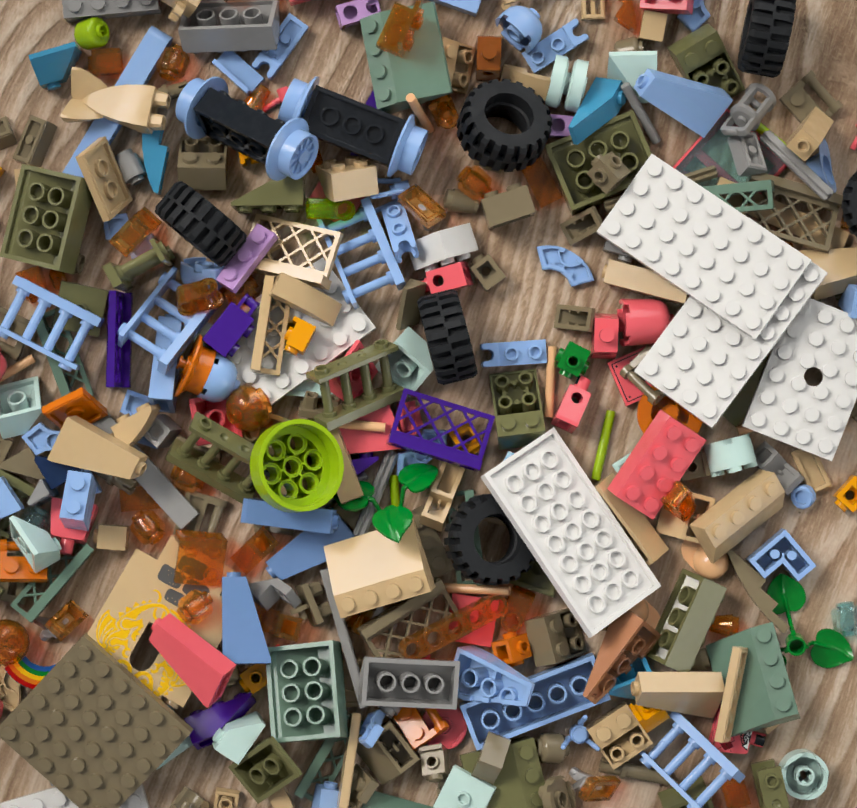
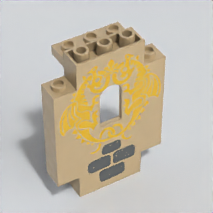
M172 535L158 560L136 548L87 634L159 699H162V697L167 698L164 703L175 709L179 706L184 708L192 691L159 653L149 669L138 671L130 663L131 653L149 622L153 624L158 618L163 619L169 613L217 649L222 641V596H220L222 593V577H227V572H234V570Z

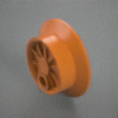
M201 334L197 336L187 359H183L182 355L178 359L176 369L180 367L182 371L175 389V397H178L185 390L199 395L208 379L216 357V351L203 346Z
M651 386V388H652L654 391H655V390H658V389H656L654 386ZM645 394L642 395L639 401L637 420L643 434L660 409L696 433L699 432L703 422L666 395L654 406L648 401V397Z

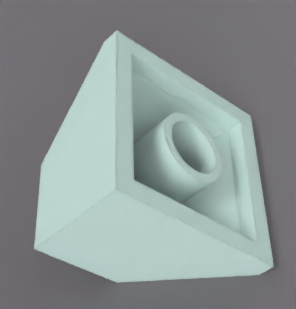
M657 51L609 52L607 79L622 80L623 84L629 82L640 103H648V101L639 96L633 87L638 77L644 74L648 68L657 71Z
M408 326L394 342V344L398 345L399 350L389 354L388 358L392 382L403 388L416 391L434 369L427 342ZM378 361L375 367L381 373L380 362Z
M38 376L0 385V434L2 439L27 433L42 413Z
M16 516L9 517L11 537L35 573L60 560V550L62 547L56 537L51 538L47 531Z
M254 711L225 724L222 729L219 728L212 738L214 749L239 765L266 726L260 713Z

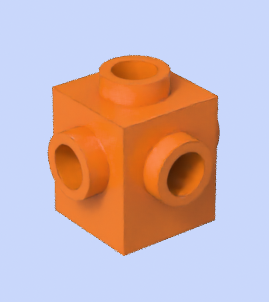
M507 632L502 634V639L491 643L494 655L506 664H510L511 667L524 664V659L533 656L527 633Z

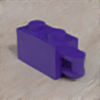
M248 294L241 299L238 305L231 302L202 338L203 342L224 358L228 355L233 357L240 348L238 342L244 336L247 339L255 329L253 326L255 320L251 316L260 303ZM244 304L251 308L248 313L240 309Z

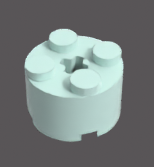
M749 434L704 445L711 478L724 475V470L728 474L741 471V465H743L744 469L758 466Z
M796 749L787 753L782 758L778 766H781L785 789L789 795L800 800H812L819 797L826 790L829 771L825 762L814 752L807 749ZM802 770L806 772L807 777L805 779L800 777V771Z

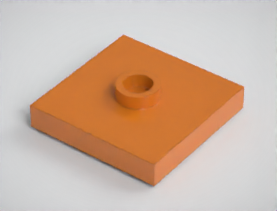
M83 387L41 407L43 415L60 429L66 418L77 415L91 424L108 416L107 408Z

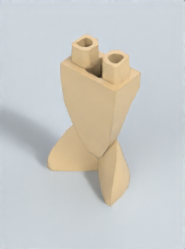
M72 67V99L62 111L60 118L64 122L74 123L104 117L140 133L152 134L153 130H165L166 117L157 114L158 108L169 109L171 97L169 94L160 92L155 86L126 84L107 87L90 72L79 67Z

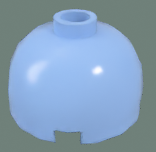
M519 5L511 6L495 19L496 26L501 25L503 28L502 36L519 51L525 48V53H529L541 40L542 24L539 20L540 15L533 8Z
M207 257L185 258L183 262L181 261L180 275L184 286L190 291L196 292L200 297H209L210 293L217 292L223 287L216 279L225 266L220 267L216 263L205 261Z
M217 353L216 361L213 363L208 379L203 387V394L197 395L198 398L213 403L227 399L230 393L235 394L240 384V381L236 380L238 372L235 364L230 359L224 358Z

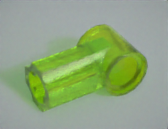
M307 198L305 209L307 219H340L342 221L352 219L356 211L354 204L349 200L333 202L327 198ZM346 203L347 211L344 214H338L339 205Z

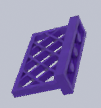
M112 290L108 292L106 387L131 388L132 341L128 339L122 347L118 346L119 335H117V331L124 322L128 323L132 318L133 293Z
M404 388L386 444L478 472L483 462V455L495 416ZM407 395L416 397L421 406L409 412L405 405ZM421 399L429 402L424 404ZM432 403L439 404L443 411L442 415L434 419L430 417L426 409ZM445 407L451 408V410L446 411ZM404 409L406 414L401 417L402 410ZM423 409L429 421L417 427L411 414ZM455 410L461 411L466 421L457 426H454L448 415ZM467 413L474 415V417L469 419ZM445 416L451 429L440 434L434 421ZM408 417L414 429L407 433L397 431L399 421ZM478 417L487 419L486 429L477 434L471 421ZM468 423L474 436L462 441L456 429ZM431 424L437 436L430 440L423 439L419 429ZM416 431L418 437L410 434ZM451 431L454 432L459 441V444L453 447L446 446L442 439V436ZM484 434L483 440L481 441L479 436ZM476 438L480 445L478 455L469 453L464 444ZM436 439H439V441H440L441 444L436 443V442H433V441L436 440ZM461 446L464 451L455 448Z

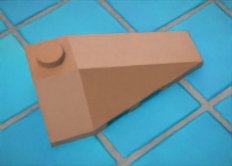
M630 610L610 623L583 696L596 704L615 686L616 678L620 674H627L632 670L630 665L638 657L643 659L661 637V634Z

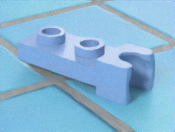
M289 13L280 25L277 49L262 50L252 63V67L257 70L263 64L269 65L270 69L267 72V77L269 80H272L309 29V26Z
M577 18L538 42L529 53H525V51L521 53L534 74L554 62L556 54L563 56L589 40L587 34H582L581 36L573 34V29L579 25Z
M403 201L381 207L396 262H402V254L405 252H411L414 258H418V248Z
M546 339L480 344L481 350H489L492 354L489 361L481 363L482 368L547 363Z

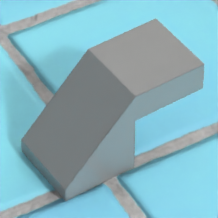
M766 441L754 451L758 464L757 467L774 472L785 494L789 495L804 480V477L789 465Z
M279 578L249 583L253 601L266 611L280 598L293 608H296L301 603L294 590Z

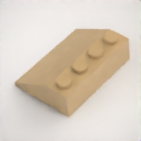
M414 519L399 543L388 539L377 530L324 546L332 592L340 618L431 592L436 587Z

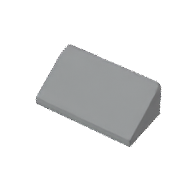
M750 132L747 136H730L728 138L738 176L744 177L768 171L755 132Z
M40 479L27 504L29 506H42L49 502L52 497L56 498L59 496V492L56 488L51 490L47 481Z

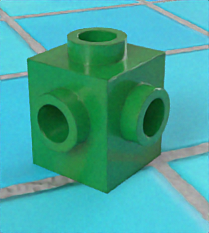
M569 341L565 349H559L554 359L558 362L556 367L560 369L559 374L569 379H572L573 376L579 377L580 374L584 375L590 365L587 359L591 351ZM570 357L576 359L574 366H571L568 362Z

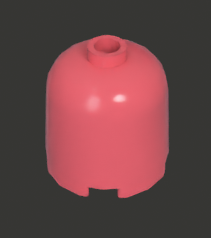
M620 299L619 303L622 304V309H617V316L619 318L618 332H622L623 339L619 340L620 345L654 344L672 321L674 315L670 314L667 305L658 299Z

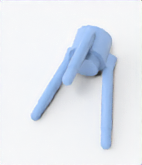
M400 177L393 179L377 178L378 183L393 185L389 186V191L370 196L371 199L390 196L391 200H393L374 208L376 213L381 212V207L401 201L405 203V199H411L408 180L401 181Z
M587 715L582 716L577 724L571 726L569 735L565 737L561 745L562 750L567 747L570 741L577 744L586 742L596 751L600 750V747L588 738L589 732L583 726L588 718Z

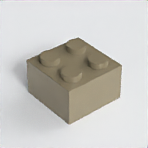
M521 183L508 186L506 192L500 194L498 190L484 194V199H481L480 202L489 230L534 216L536 213L527 185L521 186Z

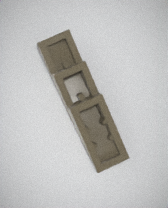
M733 550L728 551L727 555L748 596L770 622H773L774 626L784 634L790 626L772 611L778 603L761 589L767 580Z

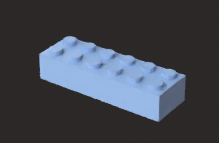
M591 652L526 677L535 683L531 700L527 707L492 702L485 703L482 701L460 702V708L476 750L482 748L488 731L509 739L611 700L608 693L596 704L583 696L596 661L594 654Z

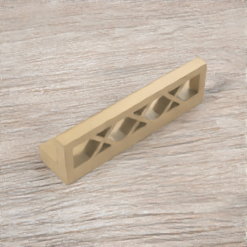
M265 275L250 369L254 373L280 376L290 305L286 304L284 309L281 305L283 302L269 296L276 279L275 276ZM272 299H274L276 304L271 307ZM279 306L284 313V318L275 325L270 319V312ZM270 322V324L273 327L268 330V324ZM280 325H282V331H281V332H280L279 329H278V327H279ZM276 330L281 337L280 343L271 348L266 341V337L269 333ZM265 345H266L267 348L269 349V351H267V352L264 354ZM277 348H279L278 356L274 352ZM270 353L277 360L276 370L262 368L263 359Z

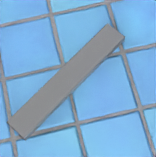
M108 413V416L92 424L111 434L113 433L111 427L117 424V422ZM137 444L133 446V448L144 453ZM148 457L145 462L147 464L145 472L142 476L135 479L176 525L183 530L200 513Z
M328 568L321 569V577L358 700L359 665L345 617L340 618L336 606ZM358 701L360 709L368 707L367 705H361Z

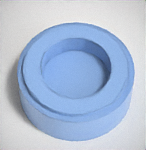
M800 484L791 492L792 503L800 509L810 507L816 500L814 489L807 484Z

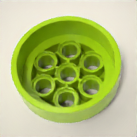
M293 419L277 423L266 429L259 436L252 449L250 475L253 485L260 497L277 510L298 513L320 508L334 497L342 482L344 461L340 446L330 431L314 421ZM291 439L295 442L294 450L290 447ZM270 445L274 449L273 457L269 454L268 451ZM308 455L312 459L311 466H309L306 461ZM286 462L291 466L290 473L285 469ZM265 469H267L270 473L269 480H266L265 478ZM303 479L307 481L306 490L302 486ZM282 485L287 491L285 497L281 494Z

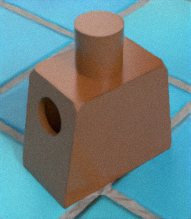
M477 35L476 81L500 80L501 36Z

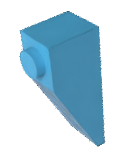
M595 78L568 127L573 144L578 145L618 114L622 105L627 100L621 89L622 80Z

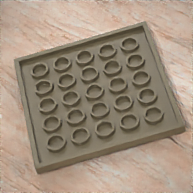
M87 633L76 642L0 724V738L79 808H119L193 731L190 725Z

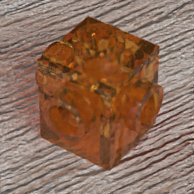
M252 275L244 282L243 286L245 289L243 293L235 294L226 288V291L223 293L229 303L235 302L238 305L246 294L255 299L254 296L258 294L256 288L259 286Z

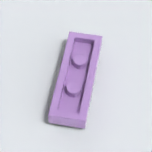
M257 224L246 238L243 246L222 269L216 279L217 282L236 294L277 241V235L262 225Z

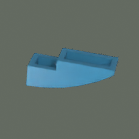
M153 130L152 134L142 133L145 169L153 192L161 195L170 151L168 146L161 145L164 130Z

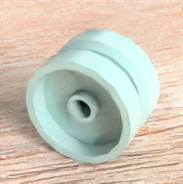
M556 54L545 105L557 108L560 105L563 94L566 95L565 110L576 113L581 98L583 99L589 61L577 59L573 64L571 73H569V58Z

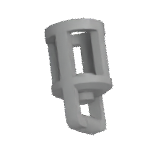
M750 84L745 90V95L730 109V116L721 126L723 135L747 136L751 131L758 129L766 113L776 106L777 101L773 92L763 84ZM758 91L767 97L762 104L754 98Z

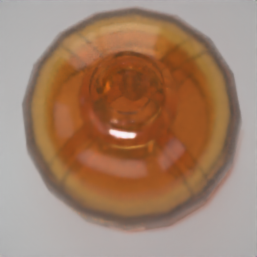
M245 383L230 393L225 404L229 422L243 432L260 430L272 420V418L269 419V413L272 412L269 398L261 388L255 389L252 387L253 383Z
M0 619V666L15 665L24 659L29 651V634L18 621Z

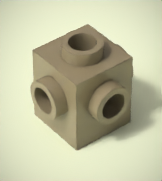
M611 151L604 156L599 154L591 162L593 167L588 171L587 175L593 180L595 185L600 187L605 194H608L617 188L631 171Z

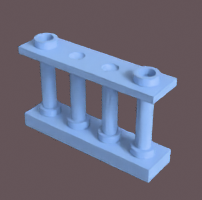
M369 197L360 200L363 208H360L359 212L325 226L321 217L317 218L318 227L333 231H339L362 220L370 222L372 229H369L368 233L340 244L334 262L346 289L342 291L347 304L352 303L354 309L359 308L356 298L388 284H391V286L396 284L398 290L403 289L406 285ZM330 236L324 238L328 248L332 246L333 243ZM369 242H378L381 249L377 251L378 254L345 268L342 267L338 258L339 255ZM387 263L390 271L386 272L385 276L351 289L347 279L348 276L376 264Z
M174 266L168 273L164 272L158 280L159 285L128 323L124 322L117 331V335H119L118 346L122 347L129 339L157 357V361H159L157 371L163 375L168 373L180 355H182L215 313L221 298L215 292H212L208 298H202L175 281L177 268ZM168 288L198 306V311L195 315H188L162 298ZM157 305L182 321L185 327L181 332H175L148 313ZM143 322L170 339L171 345L168 349H161L136 333V328Z
M16 275L12 284L18 286L16 289L17 294L0 325V337L7 339L10 336L59 361L58 366L69 372L72 369L79 370L81 366L74 363V360L89 330H93L94 326L101 328L105 319ZM31 293L39 297L37 300L39 304L21 336L10 330V327L26 296L29 297ZM53 304L60 308V315L45 345L41 346L31 341L47 307L50 308ZM74 315L81 319L80 324L82 325L64 358L52 350L68 319Z
M671 712L669 714L670 718L675 721L672 724L673 728L648 754L644 750L639 753L642 756L639 760L648 769L653 767L689 802L686 806L687 808H702L727 780L730 781L734 778L740 784L746 777L678 712ZM686 732L690 736L687 745L664 769L660 767L655 760L679 734ZM700 747L706 751L703 755L705 758L678 784L671 777L672 773L695 749L698 750ZM718 763L722 767L719 771L720 774L694 800L686 791L711 764L715 765Z

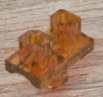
M450 95L430 101L431 104L428 107L436 125L444 129L455 128L459 116Z

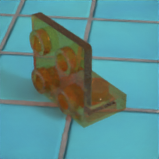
M416 0L413 9L395 2L376 43L377 48L403 58L406 51H411L415 41L413 38L415 30L419 31L424 21V17H422L424 14L422 0Z
M176 529L174 539L178 543L174 582L220 587L228 542L222 533Z

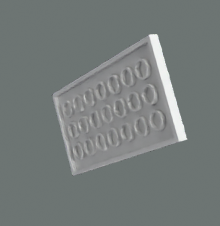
M653 154L647 159L596 231L597 234L754 340H757L812 261Z
M811 261L757 340H754L690 296L634 370V373L713 429L827 276L828 272Z
M554 427L481 476V479L588 638L597 634L661 587Z

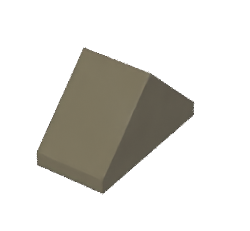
M592 206L560 224L571 246L596 233L603 222L595 206Z
M557 304L554 328L591 333L595 308Z
M30 447L0 463V469L36 479H45L34 461L37 455L34 454Z
M488 731L471 776L494 784L502 770L511 739Z

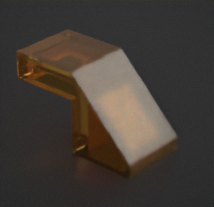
M618 0L623 5L613 20L633 33L637 27L632 0Z
M143 207L110 239L109 243L127 258L139 248L147 236L158 229L162 221L146 207Z
M263 526L230 559L247 575L279 542Z
M258 605L257 614L263 632L274 634L275 637L286 640L298 641L303 618L272 608L266 611Z

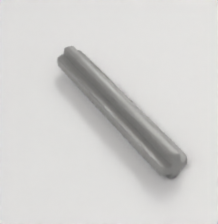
M765 131L761 135L760 141L823 201L828 200L833 195V190L794 152L786 147L772 131Z
M392 450L385 452L372 484L375 492L371 497H374L378 504L398 458V454ZM370 501L361 511L353 531L354 536L367 533L373 515L376 513V508Z

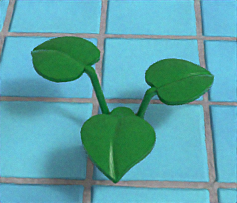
M414 463L404 467L398 475L399 483L404 486L401 488L399 506L397 507L390 505L382 510L375 498L371 497L375 492L374 486L365 481H359L364 494L363 497L341 504L336 492L333 499L342 509L347 511L362 510L368 505L369 501L372 502L377 510L372 518L373 526L383 536L399 543L413 521L412 512L403 507L406 490L409 489L413 493L426 490L438 477L439 470L436 466L423 463Z
M784 573L777 575L771 581L767 594L778 603L772 611L777 615L786 612L791 634L786 637V647H780L781 651L799 656L809 646L814 645L810 651L811 658L815 664L823 668H832L852 661L854 656L850 644L841 633L834 629L826 628L819 630L816 634V641L811 640L805 643L801 634L795 633L790 611H798L803 607L806 601V593L798 581ZM783 655L784 662H785V665H786V664H787V660H786L785 656Z

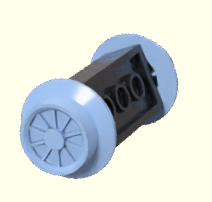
M317 76L309 83L294 78L284 96L278 114V119L285 123L296 117L306 120L309 126V133L315 135L318 140L388 167V177H391L398 170L409 175L413 174L429 133L428 130L415 125L414 114H411L406 121L320 87L319 77Z
M211 77L206 81L201 78H195L183 88L178 97L175 109L176 117L180 122L184 123L186 134L189 137L201 139L209 136L266 166V173L272 180L279 181L287 176L294 180L302 178L310 170L317 157L319 142L315 135L309 133V126L306 120L300 117L292 118L286 123L280 119L274 120L260 109L256 111L250 108L244 101H237L228 95L226 81L220 77Z

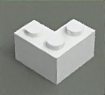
M467 223L440 230L415 240L419 257L414 258L411 252L409 254L414 270L425 269V272L439 268V263H441V266H445L455 262L454 258L457 259V262L471 258L470 253L479 249L471 225Z

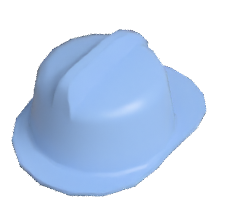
M823 139L819 145V153L809 158L806 165L836 193L837 188L832 173L830 151L826 140Z

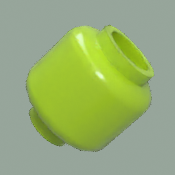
M92 17L77 23L74 37L80 47L91 50L105 46L108 43L110 31L102 18Z

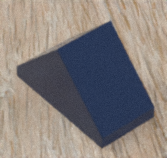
M40 455L35 456L34 459L51 490L66 483L68 470L84 472L85 470L47 460L48 457Z

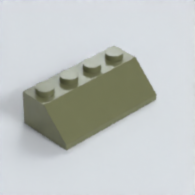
M682 569L655 629L661 634V637L646 656L679 672H690L695 665V658L700 648L705 643V636L709 627L714 623L715 614L725 598L727 588L686 569Z

